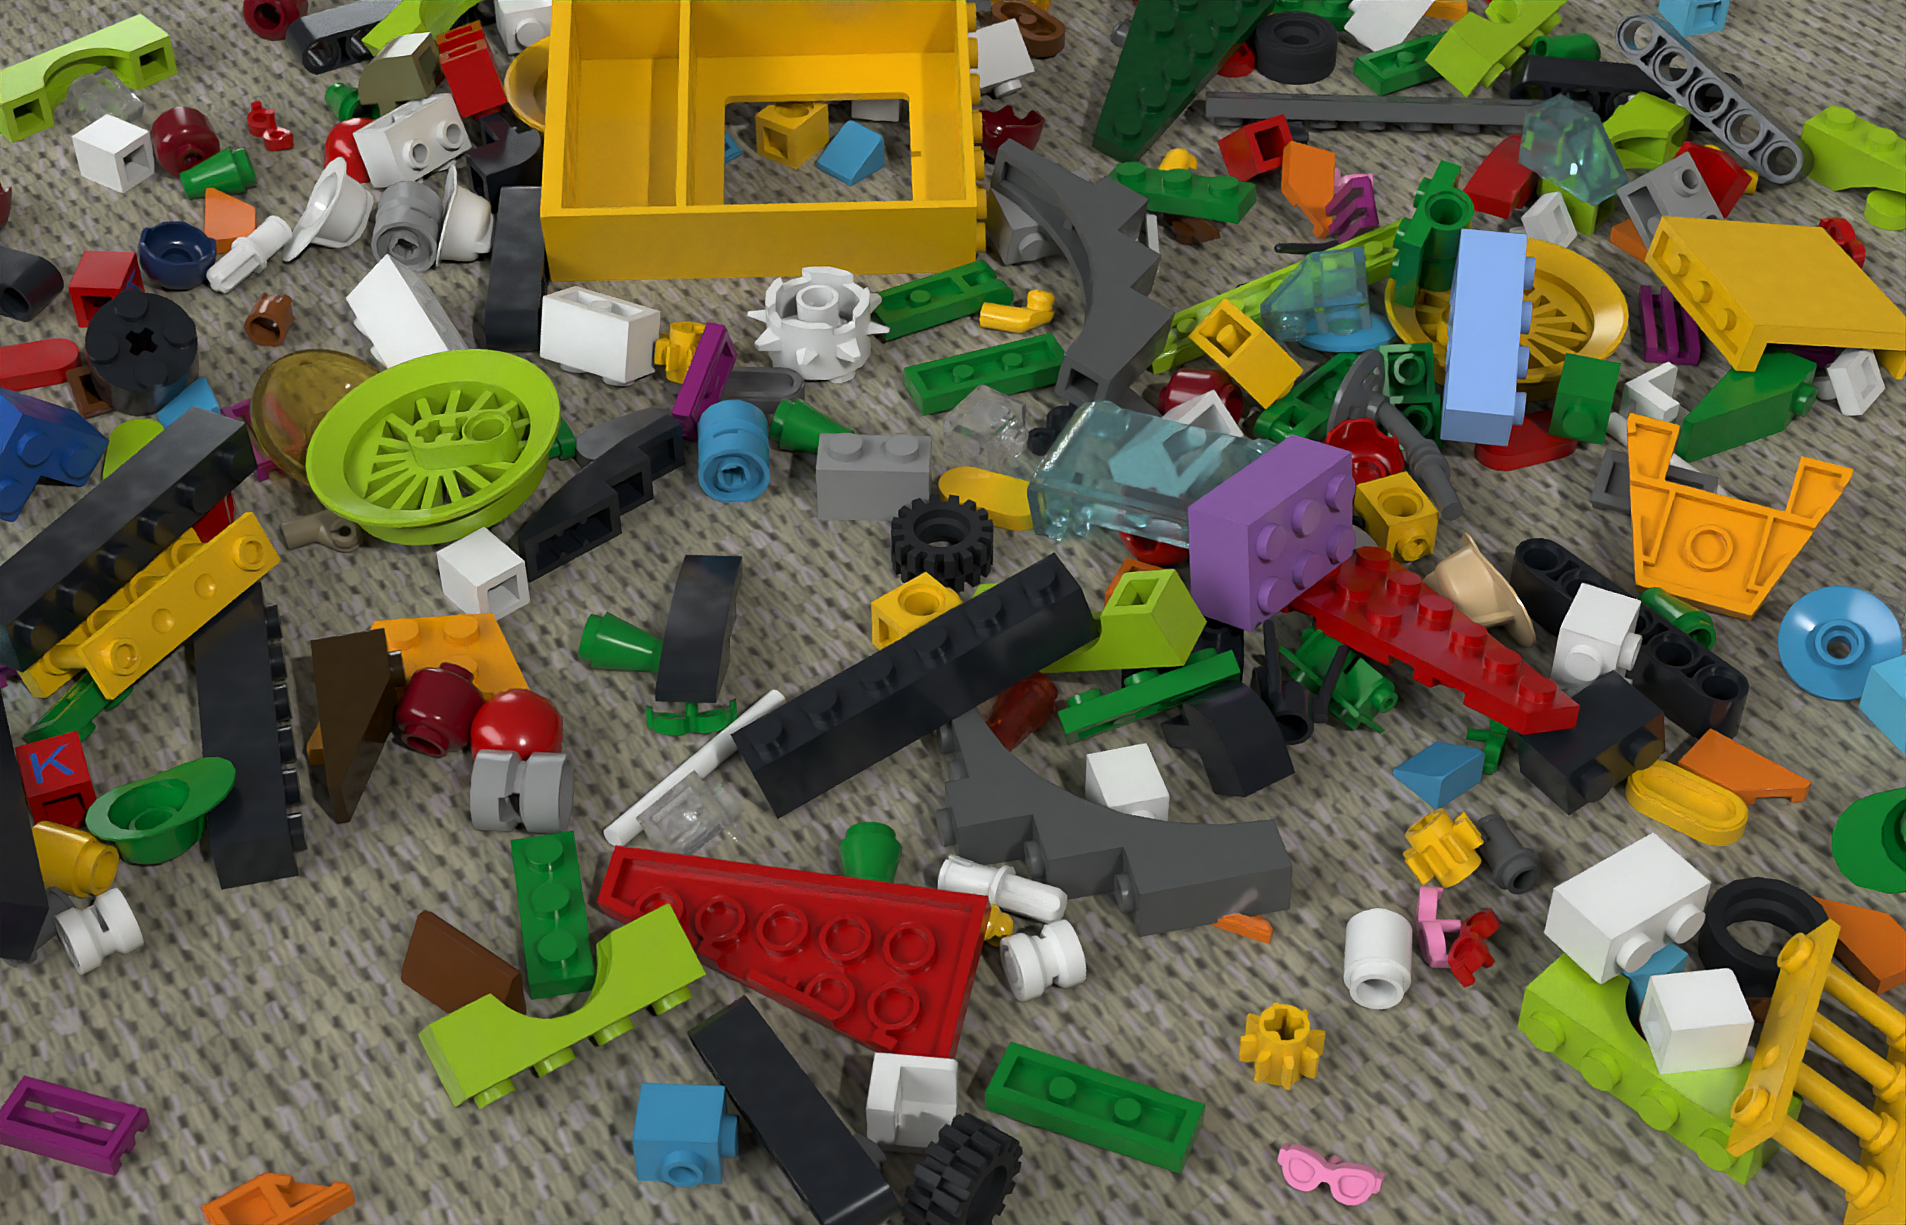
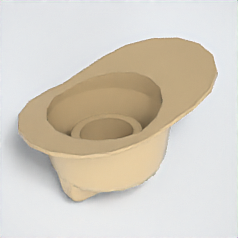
M1467 532L1464 533L1462 536L1463 548L1442 560L1436 566L1435 571L1428 574L1423 582L1440 596L1451 600L1454 603V607L1473 622L1481 624L1486 629L1503 626L1520 645L1527 648L1532 647L1535 644L1536 635L1524 605L1505 578L1481 554L1472 537Z

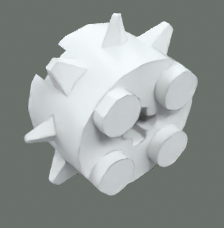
M830 266L802 268V277L791 279L785 283L782 282L781 277L775 279L766 291L765 310L748 311L747 315L766 323L767 329L754 342L755 348L758 351H768L773 367L791 369L799 373L806 380H828L833 383H843L853 379L855 370L863 366L871 355V334L890 332V327L871 321L870 314L882 302V297L877 293H870L868 287L863 289L855 284L851 272Z

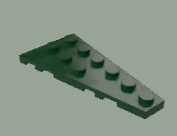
M1139 0L1094 132L1092 147L1121 163L1138 162L1251 36L1257 26L1274 10L1276 0Z

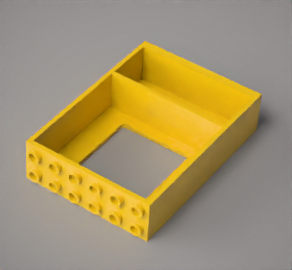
M552 0L540 220L551 282L802 276V268L821 266L846 270L853 275L940 273L975 262L976 253H986L985 222H977V220H986L987 218L986 189H983V184H976V181H984V150H981V146H974V143H982V112H979V109H972V105H980V75L970 73V69H978V39L968 37V33H976V3H966V0ZM905 99L909 102L913 200L724 205L725 107L727 104L742 102Z

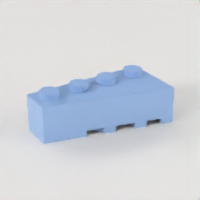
M1461 228L1449 304L1451 309L1448 320L1447 336L1449 338L1445 362L1446 377L1443 392L1440 440L1508 446L1512 425L1522 426L1526 392H1516L1517 379H1526L1529 347L1519 346L1520 334H1529L1532 316V302L1523 301V289L1532 290L1536 262L1535 257H1526V234Z

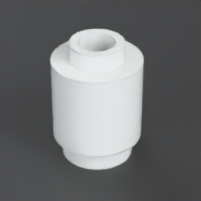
M1374 908L1360 912L1349 920L1346 927L1344 983L1350 990L1352 999L1359 1005L1370 1009H1387L1397 1005L1411 984L1412 927L1403 916L1390 910Z

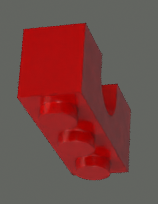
M480 20L436 35L437 46L441 53L439 54L440 64L462 119L472 115L474 120H480L479 117L499 112L501 110L499 105L508 101L499 68Z

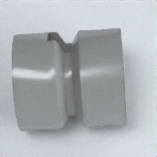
M403 181L389 186L381 194L371 242L372 253L378 263L387 253L416 273L427 271L435 263L444 210L442 201L434 190L418 182Z
M480 749L473 766L470 790V811L475 830L512 832L518 823H523L529 833L554 834L567 832L574 796V770L570 754L533 752L527 761H522L519 753L516 751Z

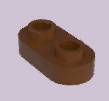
M999 0L993 4L991 8V25L1015 18L1029 55L1036 58H1048L1060 53L1064 49V24L1028 0Z

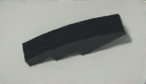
M668 413L624 438L585 466L541 507L517 536L519 554L525 561L527 582L530 583L622 534L620 516L654 499L652 482L685 465L682 425L679 421Z
M685 555L669 610L657 675L655 701L717 703L730 663V637L736 621V596L742 581V556Z

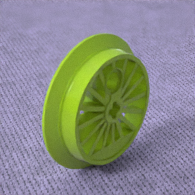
M486 349L451 350L405 361L374 375L358 385L339 400L325 415L316 428L308 446L306 455L308 481L316 497L327 509L342 518L358 523L363 530L381 540L403 545H432L464 538L482 527L489 528L508 517L527 501L542 481L548 466L549 450L557 437L561 422V403L557 390L551 379L535 364L516 355ZM459 485L465 488L467 491H469L472 495L463 498L459 489ZM448 490L452 503L443 505L446 491Z

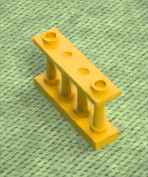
M245 512L208 543H202L191 526L23 673L17 671L32 696L48 698L82 669H87L105 698L114 699L277 565L281 559L253 512Z
M1829 919L1807 935L1803 933L1794 935L1782 948L1777 958V966L1781 970L1744 1090L1738 1095L1730 1111V1117L1734 1120L1725 1150L1738 1158L1771 1137L1845 1190V1199L1848 1201L1842 1225H1906V1013H1901L1831 962L1841 926L1832 919ZM1823 990L1886 1035V1044L1889 1045L1886 1060L1817 1011ZM1808 1039L1873 1085V1094L1876 1096L1872 1111L1802 1062ZM1793 1091L1860 1137L1859 1145L1862 1148L1858 1164L1787 1114Z

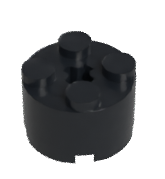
M126 289L121 291L116 298L104 304L90 320L85 336L90 377L100 398L113 409L131 416H148L149 413L160 411L198 379L199 354L196 325L185 310L172 300L157 294L144 293L137 289Z

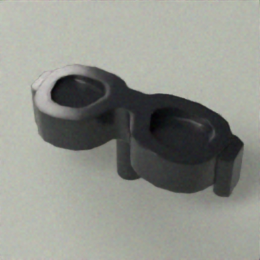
M1069 402V406H1057L1050 410L1046 416V428H1033L1027 433L1028 450L1037 456H1050L1054 454L1058 448V441L1061 438L1068 437L1078 429L1081 408Z

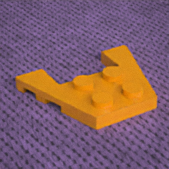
M1629 413L1626 428L1635 591L1643 593L1649 588L1660 587L1669 595L1693 607L1750 622L1848 487L1854 469L1801 456L1786 510L1781 511L1666 481L1667 472L1679 436L1680 425Z
M493 613L374 621L370 630L384 628L389 650H401L407 685L416 670L426 667L439 668L441 663L449 662L459 665L473 674L474 680L472 683L482 691L485 702L499 691L506 692L510 688L530 690ZM407 686L396 687L398 705ZM320 721L307 743L310 765L325 764Z

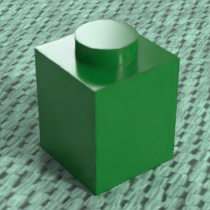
M1566 353L1548 435L1603 445L1621 363Z

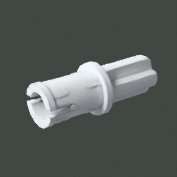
M269 216L249 236L238 237L232 242V250L207 270L206 277L211 283L210 287L216 292L229 293L252 272L260 273L267 266V260L280 248L291 242L290 240L293 238L288 224L280 217Z
M951 854L949 855V860L946 859L938 877V889L988 896L990 904L998 905L1000 912L1008 911L1048 924L1062 920L1067 906V894L1060 888L1016 876L1014 868L1008 865H1003L998 869Z

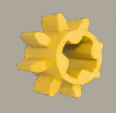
M688 321L674 322L670 324L669 333L663 332L661 333V338L656 339L654 364L666 365L665 371L668 380L683 384L706 325Z
M1438 808L1420 818L1406 831L1404 837L1412 847L1403 852V856L1406 858L1404 862L1422 885L1435 877L1442 887L1448 888L1461 882L1478 868L1482 859L1474 849L1481 846L1484 841L1481 838L1482 835L1464 811L1451 819L1444 808Z
M1276 1002L1273 1003V1006L1265 1009L1260 1016L1252 1013L1247 1015L1245 1035L1240 1037L1238 1058L1241 1062H1254L1255 1082L1265 1081L1272 1085L1283 1086L1285 1090H1290L1291 1085L1297 1082L1303 1075L1312 1079L1317 1077L1319 1057L1323 1055L1325 1031L1319 1029L1310 1030L1308 1010H1300L1295 1006Z

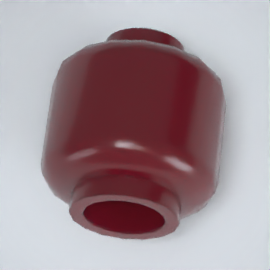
M244 0L242 13L245 23L254 34L265 40L279 41L286 39L288 27L295 20L308 15L309 4L308 0Z
M176 107L163 112L154 121L150 131L152 147L164 171L176 178H180V172L189 170L220 152V142L209 119L194 108Z
M1182 368L1171 377L1168 385L1161 389L1158 400L1159 412L1164 416L1174 407L1214 389L1236 424H1238L1243 410L1242 391L1223 370Z
M449 662L441 663L439 668L426 667L416 670L406 687L394 715L398 728L403 732L401 735L402 741L418 752L439 758L445 757L448 752L464 749L470 741L473 717L485 703L482 691L472 683L474 680L473 674L467 669Z

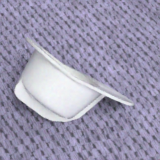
M336 157L328 164L319 177L307 208L292 232L293 238L284 247L282 253L283 261H290L297 257L309 243L334 249L349 246L358 240L365 230L374 203L373 196L360 183L346 174L347 163L344 158Z
M451 164L443 197L444 214L436 258L437 267H439L441 260L474 261L479 257L480 253H488L493 250L497 220L491 213L490 202L458 186L456 165Z

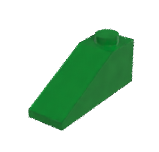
M1767 343L1755 372L1736 371L1732 367L1683 419L1676 455L1687 463H1691L1784 431L1797 415L1805 417L1815 402L1818 388L1812 386L1817 363Z

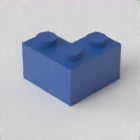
M0 387V519L9 522L16 521L40 476L80 487L84 486L110 440L75 410Z

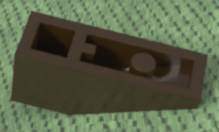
M384 628L310 640L327 788L337 824L351 821L395 722L394 715L398 707L396 687L407 686L401 650H389Z

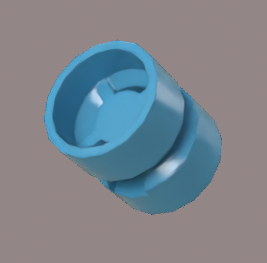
M724 400L711 405L702 413L698 422L699 484L705 494L719 502L731 503L754 500L766 491L770 482L768 420L762 410L752 403L745 401Z

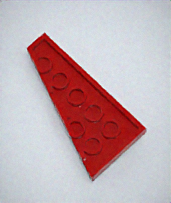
M1375 546L1358 548L1357 552H1353V555L1280 610L1284 614L1296 611L1315 617V630L1321 629L1323 634L1386 666L1394 663L1396 658L1414 667L1413 679L1430 688L1442 685L1465 693L1463 705L1522 735L1576 728L1580 709L1578 703L1557 688V684L1553 680L1539 674L1522 660L1520 654L1506 648L1487 633L1488 631L1484 626L1473 622L1454 607V603L1451 600L1440 596L1425 584L1418 574L1407 570L1391 557L1389 551Z
M615 845L597 900L603 914L625 925L669 903L700 963L877 1053L954 1060L992 910L989 897L984 895Z

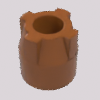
M265 292L260 295L244 324L245 332L251 341L259 346L277 347L284 341L296 318L292 315L291 303L293 300L290 296L286 294L283 296L268 295Z

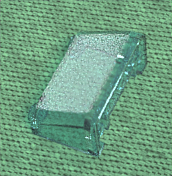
M1094 400L1093 402L1083 403L1076 409L1036 467L1027 488V498L1035 535L1062 542L1069 527L1074 526L1075 534L1086 536L1090 524L1189 549L1188 506L1261 457L1277 444L1266 439L1249 440L1122 409L1107 400Z

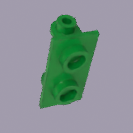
M1313 625L1302 634L1300 639L1302 646L1296 653H1293L1283 645H1280L1278 650L1295 664L1288 673L1297 682L1302 683L1307 690L1317 695L1338 647L1343 643L1323 634L1321 629L1315 630V625ZM1349 647L1344 668L1332 695L1334 699L1329 704L1328 709L1354 730L1363 722L1380 734L1386 730L1373 719L1379 712L1386 713L1390 711L1397 703L1398 695L1394 692V684L1362 658L1345 674L1344 670L1358 655Z

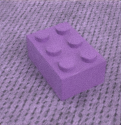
M1292 434L1188 506L1191 597L1203 616L1252 632L1266 619L1278 613L1291 601L1353 555L1356 542V534L1352 529V500L1355 494V480L1352 477L1351 451Z

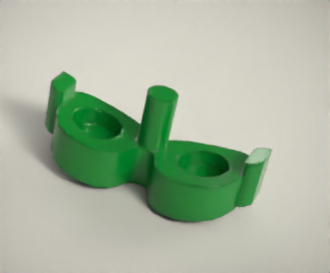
M736 698L729 701L730 706L698 713L697 703L685 702L686 714L653 712V707L646 705L647 727L652 728L657 733L670 736L686 735L693 732L701 734L717 732L725 729L738 718Z
M1489 718L1490 731L1468 728L1466 740L1486 743L1483 751L1485 758L1482 774L1492 775L1494 772H1497L1502 762L1508 727Z

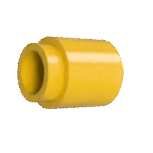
M41 821L32 828L45 888L57 887L66 894L85 898L89 894L98 896L110 888L116 877L119 865V854L114 846L108 845L106 840H102L89 832L50 821Z

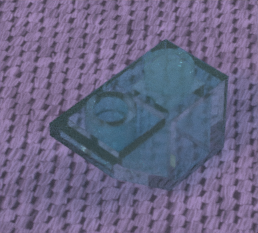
M1558 94L1526 111L1518 158L1520 164L1592 206L1617 194L1616 189L1628 184L1629 179L1597 114L1562 94Z
M1364 246L1309 253L1260 304L1264 331L1272 339L1297 341L1308 335L1332 333L1344 336L1353 334L1358 330L1371 329L1369 281Z

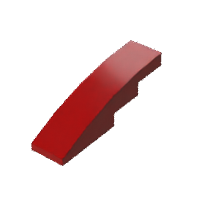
M1515 133L1508 136L1485 158L1463 189V192L1471 198L1474 211L1509 219L1514 209L1522 210L1528 198L1535 199L1537 196V185L1546 169L1554 167L1564 150L1565 144L1525 133Z

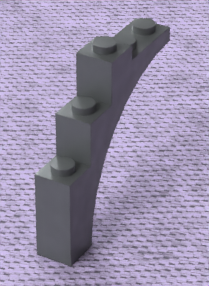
M1009 138L998 148L990 187L1022 207L1047 230L1066 255L1080 285L1085 311L1083 330L1064 354L1054 393L1100 419L1163 352L1175 312L1147 297L1151 293L1162 256L1136 241L1139 237L1149 199L1106 175L1096 185H1093Z
M977 706L936 729L941 753H952L954 760L948 761L950 781L945 782L946 808L936 810L937 827L942 847L954 846L957 856L982 865L1025 859L1031 880L1041 878L1043 884L1060 888L1067 894L1068 900L1115 891L1121 913L1131 912L1139 937L1218 923V919L1226 915L1240 913L1251 917L1290 909L1293 866L1274 819L1232 824L1177 823L1122 813L1079 798L1037 775L1003 746L983 721Z

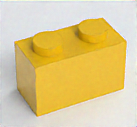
M1226 298L1188 335L1206 355L1265 409L1274 401L1286 396L1292 389L1295 379L1304 371L1260 326Z

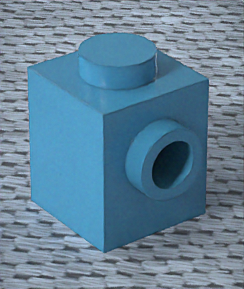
M641 1083L632 1138L637 1180L668 1182L671 1185L684 1188L694 1187L700 1183L722 1184L725 1157L737 1158L740 1139L739 1115L728 1114L725 1086Z

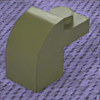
M431 32L396 37L381 49L360 75L358 95L361 105L378 104L382 117L410 100L429 98L445 78L440 64L439 52Z

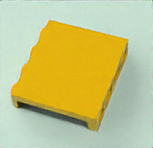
M1674 216L1661 217L1644 261L1736 371L1755 372L1767 343L1873 349L1875 358L1896 380H1902L1906 372V316L1822 227Z

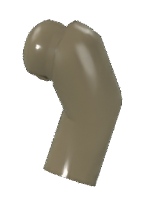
M329 509L281 523L289 550L318 542L340 552H351L359 548L365 536L364 530L358 523L342 518Z

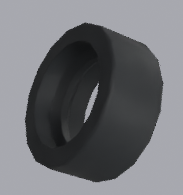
M1763 877L1734 880L1716 890L1706 906L1705 920L1698 936V956L1705 970L1723 968L1732 970L1743 996L1772 998L1781 970L1777 966V958L1759 955L1744 948L1730 936L1726 927L1736 922L1753 920L1773 924L1786 930L1792 936L1798 933L1807 935L1829 920V917L1823 906L1805 890L1785 881Z

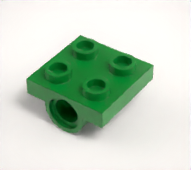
M1441 160L1432 179L1424 177L1420 182L1413 202V207L1417 209L1412 219L1406 217L1402 219L1393 242V248L1399 249L1389 273V278L1396 280L1393 302L1413 309L1422 289L1432 292L1451 290L1461 228L1471 229L1474 214V205L1471 198L1465 192L1458 189L1462 166Z

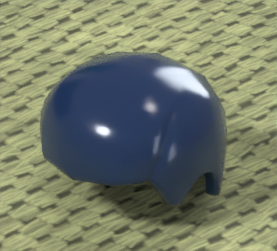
M183 221L161 222L151 228L145 227L142 230L138 243L139 264L148 278L160 286L170 290H189L200 286L207 279V270L216 263V240L208 238L203 231Z

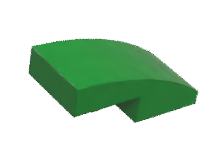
M1433 343L1378 345L1375 347V350L1380 351L1385 360L1383 395L1390 398V404H1393L1425 439L1434 441L1438 448L1442 449L1443 440H1440L1442 421L1440 394H1435ZM1383 426L1384 434L1393 437ZM1401 445L1399 446L1402 451L1405 450Z

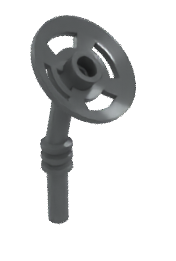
M1374 349L1366 350L1352 364L1337 391L1329 414L1326 437L1329 431L1343 420H1347L1348 417H1351V419H1373L1376 427L1382 424L1392 436L1398 438L1399 444L1406 450V460L1418 482L1426 484L1442 517L1449 521L1459 518L1464 508L1446 475L1447 463L1437 444L1430 439H1425L1393 404H1390V398L1383 395L1385 384L1384 356L1380 351ZM1374 369V373L1370 374L1367 377V375Z

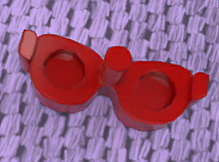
M259 100L252 102V111L247 115L249 133L254 137H263L264 147L269 151H280L294 147L293 133L276 126L275 110L263 108Z
M1820 218L1819 227L1826 229L1831 238L1862 269L1866 250L1862 241L1856 238L1851 224L1844 218Z
M1492 908L1469 916L1461 924V933L1452 944L1448 953L1447 962L1451 967V972L1464 988L1474 984L1476 979L1472 973L1482 965L1484 968H1489L1495 963V959L1489 953L1488 946L1483 941L1495 933L1502 923Z

